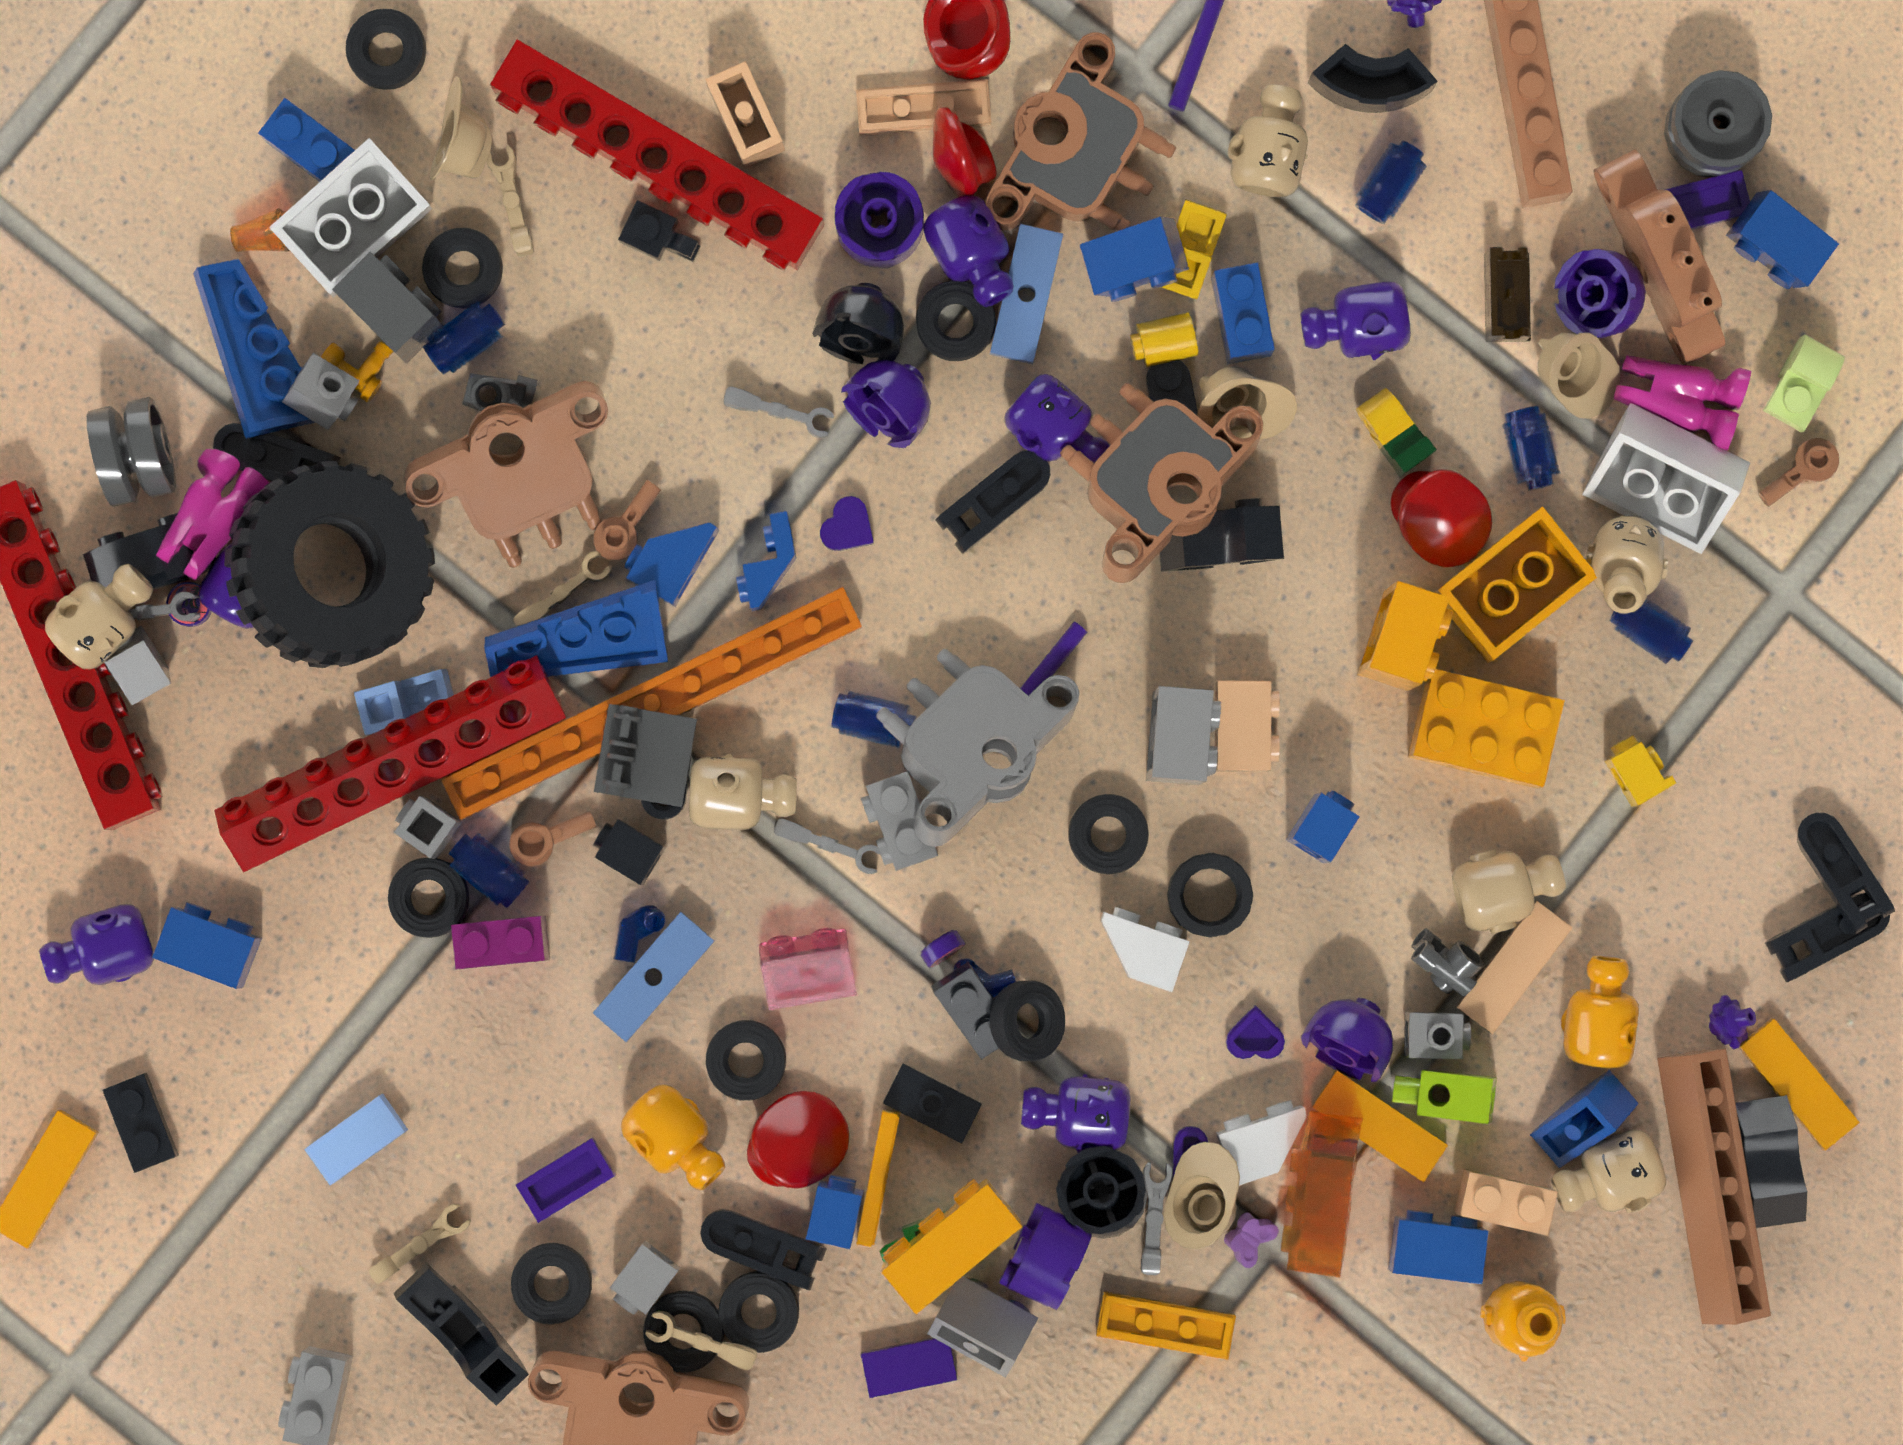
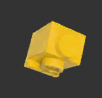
M1634 735L1612 746L1610 749L1614 756L1604 761L1631 807L1643 804L1676 784L1673 776L1662 777L1660 770L1664 769V765L1655 749L1651 745L1645 748L1642 741L1638 742Z

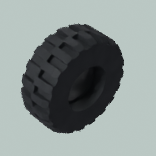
M336 461L319 462L314 466L307 467L304 465L289 471L265 485L259 493L253 495L243 506L244 512L242 516L234 521L229 536L233 539L232 546L225 550L224 566L231 568L232 579L226 581L229 597L237 596L242 608L236 611L238 617L244 625L248 623L253 625L258 631L254 638L263 646L268 648L273 645L280 650V657L294 663L299 660L308 662L309 667L326 668L331 665L343 667L383 653L390 646L400 642L408 634L407 629L410 625L419 621L425 611V607L422 605L423 599L431 595L434 579L428 577V567L435 564L434 548H427L424 536L430 532L425 520H417L411 510L415 504L407 497L406 493L399 496L391 489L394 484L393 481L382 474L373 477L367 474L366 467L350 463L344 467L339 466ZM318 524L335 526L349 534L359 546L366 566L365 583L360 595L349 604L337 607L323 604L313 598L299 582L294 567V549L299 536L309 527Z

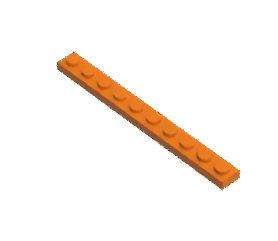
M841 587L464 768L441 781L459 819L464 820L599 755L609 704L680 716L863 627L844 588Z

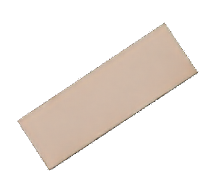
M988 79L856 90L860 136L933 130L935 112L941 107H948L957 114L960 121L972 127L991 126L992 124Z
M1535 901L1531 915L1517 924V927L1514 928L1477 977V983L1474 988L1462 997L1456 1008L1487 1032L1493 1034L1573 927L1540 902Z

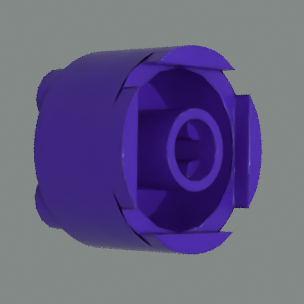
M890 172L870 173L854 178L841 191L835 205L836 232L841 246L855 261L869 267L888 269L911 256L922 239L924 225L922 203L917 191L904 178ZM883 211L888 213V226L879 225L877 228L872 227V219L870 217L872 213L876 216H880Z
M1036 1203L1026 1225H1023L1013 1247L1015 1252L1012 1259H1009L999 1283L1040 1304L1057 1310L1071 1286L1069 1283L1075 1271L1079 1269L1092 1235L1077 1225L1075 1227L1069 1223L1063 1214Z

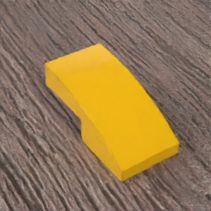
M1185 199L1176 226L1189 270L1177 273V281L1162 286V288L1196 300L1198 299L1227 213Z

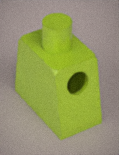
M1424 1069L1421 1072V1078L1395 1076L1393 1102L1418 1105L1417 1115L1489 1124L1493 1120L1497 1077ZM1435 1086L1448 1088L1450 1098L1447 1103L1437 1102L1433 1099L1432 1091Z

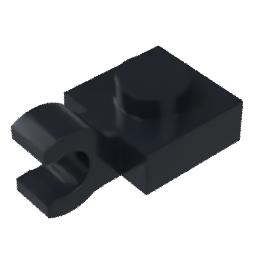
M638 200L618 239L620 243L658 261L661 260L666 249L694 262L701 247L698 245V241L681 233L674 232L679 222L677 218Z

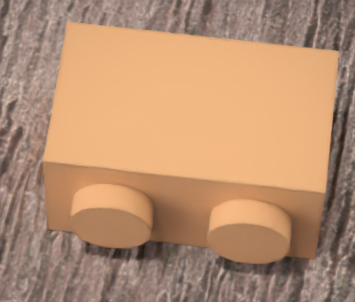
M746 61L705 79L710 95L745 169L785 151L783 140Z
M1217 681L1215 683V701H1221L1219 728L1215 730V746L1218 747L1216 772L1271 771V762H1279L1280 755L1279 735H1271V718H1279V691H1271V681Z
M1463 1169L1454 1212L1459 1216L1548 1236L1558 1192L1543 1186Z

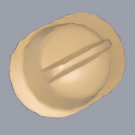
M455 77L449 90L440 144L430 172L431 180H434L440 171L469 178H478L482 174L491 150V133L484 118L461 103V77Z
M1589 332L1579 334L1561 333L1551 340L1540 339L1538 344L1543 351L1538 360L1537 372L1541 381L1551 390L1556 399L1571 414L1578 418L1590 419L1605 411L1614 400L1615 389L1617 385H1620L1621 377L1617 361L1599 339Z
M1236 366L1226 367L1217 371L1211 377H1201L1199 381L1202 391V402L1198 410V417L1211 428L1229 410L1241 405L1250 406L1261 415L1264 424L1260 440L1276 436L1287 429L1295 418L1297 403L1295 395L1289 388L1276 382L1258 379L1246 369ZM1237 425L1230 428L1236 437L1244 439L1252 436L1249 429L1244 426Z
M1202 1142L1191 1146L1181 1156L1175 1170L1163 1217L1165 1228L1172 1240L1184 1248L1201 1249L1212 1245L1230 1228L1235 1219L1240 1174L1237 1162L1229 1150L1218 1143Z

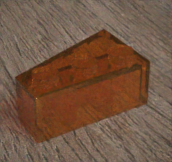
M1309 1111L1301 1146L1293 1145L1289 1171L1297 1172L1298 1174L1296 1186L1288 1185L1285 1212L1293 1213L1292 1226L1284 1225L1281 1240V1252L1289 1253L1287 1270L1341 1277L1350 1221L1354 1175L1356 1174L1357 1147L1363 1118Z

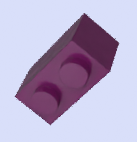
M546 916L451 925L455 970L550 960Z

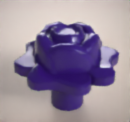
M1387 0V5L1391 6L1393 12H1401L1407 15L1409 27L1418 28L1425 25L1424 14L1431 11L1433 6L1438 5L1442 0Z
M1728 995L1721 996L1719 1003L1712 1005V1011L1709 1014V1029L1711 1033L1722 1044H1729L1732 1049L1739 1048L1741 1042L1748 1039L1746 1028L1756 1023V1015L1753 1009H1741L1739 1002L1735 999L1731 1000Z

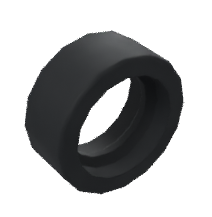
M1206 853L1195 855L1179 865L1170 878L1167 897L1170 912L1180 926L1192 934L1211 938L1227 935L1241 926L1250 913L1253 890L1251 879L1239 863L1229 856ZM1210 868L1220 870L1228 875L1235 885L1237 895L1235 906L1231 912L1221 920L1212 922L1199 920L1192 915L1185 905L1183 895L1185 885L1190 877L1200 870Z

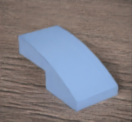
M439 669L405 680L392 681L354 692L365 735H371L384 729L394 720L405 719L425 709L436 700L446 699L454 695L447 669Z
M381 1094L304 1150L331 1186L408 1131V1128L384 1094Z

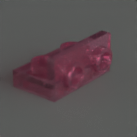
M822 928L810 935L798 937L780 935L759 944L760 966L769 1010L857 995L846 929Z

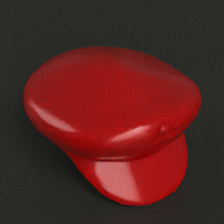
M1004 0L928 1L923 18L924 35L931 57L943 72L958 79L972 80L987 76L1002 65L1008 55L1011 42L1010 20Z
M948 107L937 109L933 125V162L956 196L974 195L979 185L990 182L996 177L997 170L993 155L987 142L975 128L960 121L957 114Z
M1447 469L1432 472L1416 471L1405 476L1392 492L1390 501L1391 511L1399 524L1403 538L1414 552L1428 563L1440 567L1460 566L1472 560L1486 545L1492 529V513L1489 503L1482 491L1460 473Z
M812 1091L789 1093L771 1104L756 1120L747 1147L749 1166L762 1182L774 1187L799 1189L811 1186L830 1175L843 1161L848 1150L850 1137L846 1118L832 1100L820 1093Z

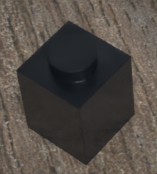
M617 819L614 826L606 823L593 844L599 849L595 855L596 859L639 885L645 884L666 849L665 846L620 819Z

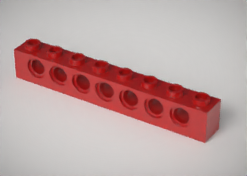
M518 39L490 83L492 90L498 95L495 101L502 107L517 115L523 109L535 116L536 119L533 124L554 137L557 136L559 131L574 139L571 146L592 159L596 157L597 153L612 162L609 168L629 181H633L635 176L650 184L647 190L657 198L669 204L673 198L688 206L686 214L706 226H709L711 221L727 229L724 236L743 248H747L749 243L765 251L762 256L764 260L785 271L788 265L798 271L824 227L822 217ZM541 82L552 85V95L546 101L536 102L530 98V91L534 85ZM576 105H586L591 109V115L585 123L573 124L568 121V113L571 108ZM614 127H623L629 131V138L622 146L614 147L606 143V135ZM653 149L665 151L668 154L666 163L658 169L646 167L644 165V157L649 151ZM698 171L706 177L704 186L694 192L685 190L681 185L683 177L689 172ZM734 193L740 195L744 199V205L739 212L727 214L719 208L720 201L727 194ZM766 216L779 218L782 221L780 232L774 236L762 235L757 230L762 218Z
M15 480L0 486V583L104 830H115L162 810L157 800L163 797L162 790L153 773L147 775L140 759L146 756L144 747L136 732L129 733L123 718L129 715L128 709L119 691L113 693L106 678L111 675V672L106 664L103 663L94 669H82L74 663L64 666L59 659L60 650L50 640L45 631V623L42 619V610L45 605L52 601L58 603L60 599L68 596L75 590L76 585L67 568L61 570L55 554L60 552V547L53 531L50 528L44 529L38 513L43 511V506L37 492L33 487L27 489L26 484ZM23 520L27 527L26 536L22 541L12 543L8 537V529L13 522ZM33 561H40L44 568L43 577L39 582L29 584L25 578L26 567ZM84 683H90L95 689V699L87 707H81L76 700V692ZM106 723L112 730V740L108 746L99 748L93 741V733L99 725ZM123 764L129 770L130 779L124 788L116 789L111 784L110 774L114 767Z
M537 655L526 661H517L511 664L505 671L486 680L475 681L465 690L446 699L436 700L425 709L405 719L394 720L376 733L365 738L352 740L344 748L323 758H315L309 761L303 768L284 777L273 778L263 787L242 797L231 798L223 806L214 810L219 833L244 873L565 719L566 715L559 696ZM510 700H516L511 704L503 705ZM468 720H475V721H473L472 723L463 724L464 722H466V721H468ZM435 739L430 743H423L426 740ZM392 758L394 759V760H392V761H390V762L382 763L383 761H385V760H387V759H392ZM354 778V779L351 780V781L342 782V781L345 780V779ZM313 797L309 801H302L303 799ZM267 817H273V818H271V819H269V820H264V821L262 820V819L267 818Z

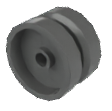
M1718 70L1701 75L1685 87L1681 94L1677 96L1666 115L1664 135L1669 152L1681 167L1697 176L1712 178L1736 172L1762 150L1771 133L1772 112L1767 96L1757 83L1739 72ZM1713 118H1716L1719 121H1721L1719 128L1724 129H1718L1717 127H1715L1713 123Z
M151 397L127 402L124 411V421L120 413L111 406L88 411L86 416L87 433L92 459L103 493L111 506L135 502L139 492V483L143 490L151 497L175 492L176 476L170 443L158 407Z

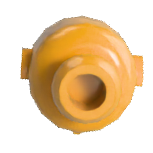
M1593 956L1587 965L1590 989L1576 991L1570 998L1568 1007L1562 1015L1561 1028L1565 1032L1564 1051L1570 1060L1583 1065L1600 1068L1623 1067L1630 1062L1634 1054L1639 1017V1004L1637 1000L1629 994L1622 993V984L1628 978L1629 966L1627 961L1621 958Z
M664 1084L650 1089L632 1105L621 1121L623 1137L659 1173H671L680 1167L686 1173L687 1181L693 1188L704 1190L725 1169L723 1157L716 1151L708 1150L703 1145L708 1136V1125L700 1114L697 1105L692 1100L684 1098L672 1086Z
M1521 1281L1505 1283L1495 1289L1480 1310V1318H1483L1485 1331L1493 1343L1508 1352L1518 1355L1523 1362L1527 1361L1529 1357L1542 1355L1552 1348L1561 1334L1562 1324L1566 1322L1564 1306L1558 1304L1550 1292L1541 1286Z

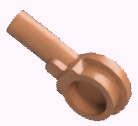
M1811 438L1803 442L1795 453L1794 461L1792 462L1793 467L1758 493L1760 499L1766 506L1770 507L1803 481L1822 482L1831 478L1839 466V453L1836 447L1830 441L1822 438Z
M646 480L621 517L604 519L597 526L594 532V545L602 557L611 561H621L630 556L638 544L635 526L660 493L661 489Z
M590 811L549 828L539 823H525L517 827L512 833L509 842L510 852L514 859L524 866H539L549 859L555 844L597 826Z

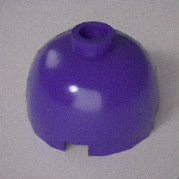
M1593 249L1575 253L1563 264L1555 280L1554 289H1559V303H1555L1556 312L1565 327L1575 334L1589 332L1597 338H1605L1622 333L1636 322L1644 307L1646 289L1643 276L1632 260L1616 251Z
M877 360L868 363L856 372L841 389V393H848L843 403L853 419L874 438L878 435V430L892 438L887 443L889 446L906 448L922 432L928 422L931 408L929 393L923 383V375L910 364L903 365L889 360Z
M1357 998L1356 1001L1340 999L1330 1001L1314 1014L1301 1035V1041L1306 1049L1310 1042L1319 1050L1315 1057L1330 1068L1358 1080H1361L1364 1073L1372 1074L1370 1082H1376L1381 1078L1393 1052V1035L1388 1023L1380 1015V1008L1375 1003L1365 998Z

